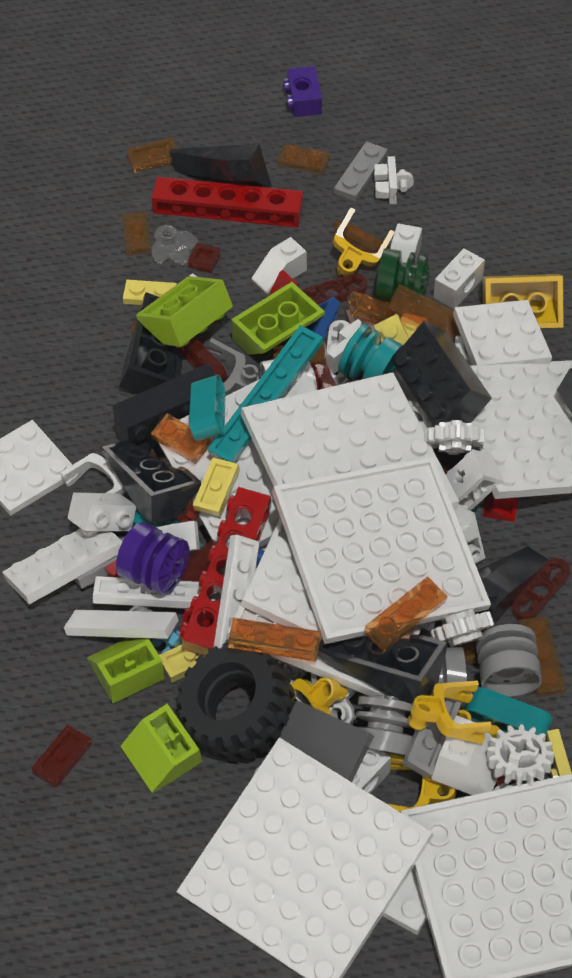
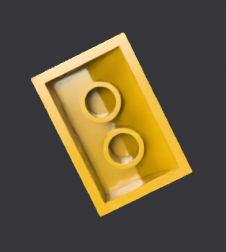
M562 275L482 277L483 304L528 300L540 328L563 327Z

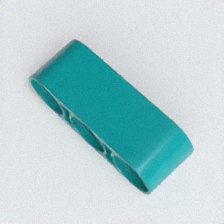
M219 375L191 383L189 425L196 441L223 434L225 431L226 393L223 381Z
M478 687L476 692L472 693L473 698L471 702L466 705L465 711L470 713L471 720L491 722V725L498 726L505 733H507L508 726L511 725L514 730H519L521 724L524 725L525 731L535 727V734L537 736L542 733L547 736V731H549L553 722V718L548 712L484 687Z

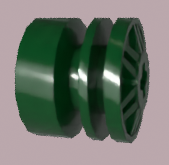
M384 248L378 270L376 301L394 303L397 293H402L403 305H408L411 294L413 295V306L420 307L421 301L426 294L429 280L428 254L421 253L418 264H415V252H410L407 263L402 262L401 250Z

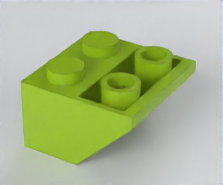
M127 638L87 657V661L112 704L165 679L163 661L148 638Z
M168 704L142 719L120 746L151 793L156 792L202 763L199 748Z

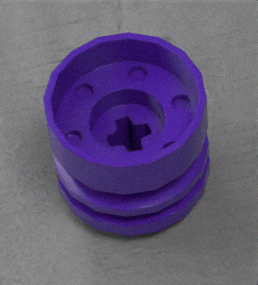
M137 523L129 530L119 548L116 559L118 576L136 584L142 583L143 587L161 595L169 594L177 586L187 567L190 549L188 541L168 532L163 534L162 530L147 523Z

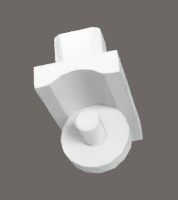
M388 156L387 164H374V181L388 180V182H375V197L389 198V204H397V189H400L401 192H406L407 189L411 188L414 183L413 175L404 169L396 173L395 156Z

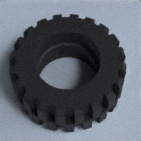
M233 642L222 644V648L215 646L209 649L207 655L204 657L200 655L195 659L197 663L192 668L189 667L184 674L186 679L180 682L178 688L181 696L176 698V707L179 709L177 715L187 733L206 752L212 753L216 758L222 760L228 758L230 761H240L242 756L248 760L256 757V752L258 751L264 753L271 748L269 745L274 740L277 741L282 735L281 731L284 725L287 726L289 714L295 705L292 701L295 697V692L286 672L263 648L257 645L249 648L248 644L238 642L236 646ZM241 683H256L254 698L243 713L229 720H216L218 704L228 690Z

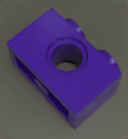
M308 66L287 69V79H283L284 92L289 93L287 95L288 110H293L294 117L322 114V96L316 67Z

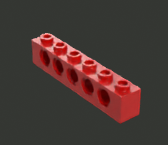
M157 177L152 195L153 214L299 228L303 210V191Z
M238 487L235 496L231 495L229 497L226 511L229 513L226 521L221 520L217 536L220 538L217 546L212 545L210 549L208 571L203 570L200 576L199 587H201L198 597L194 596L192 598L189 612L192 614L189 623L184 622L181 628L180 639H182L184 650L205 656L209 653L208 650L214 647L221 599L212 601L209 599V596L214 593L222 594L224 575H220L218 571L226 568L229 549L227 546L230 542V536L239 535L260 541L272 507L271 496ZM243 517L250 519L247 524L237 523V520ZM204 619H211L214 621L213 624L209 627H202L199 625V623Z

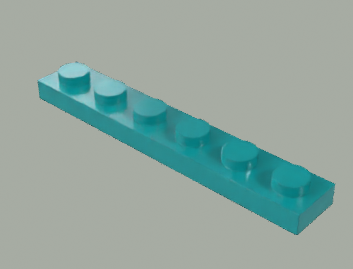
M301 325L298 327L225 425L224 433L218 435L209 446L208 453L211 456L235 463L252 440L241 416L242 408L283 398L324 343L322 336Z

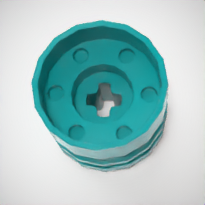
M363 324L346 344L339 361L338 372L343 375L349 373V378L352 380L359 378L363 372L362 379L392 373L396 367L391 359L401 349L403 344L387 337L379 345L381 332L377 330L372 332V327Z

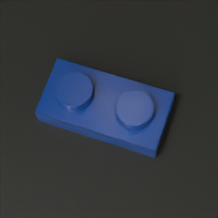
M333 296L318 304L325 311V315L306 328L322 336L324 340L328 335L327 329L337 317L336 311L340 302Z

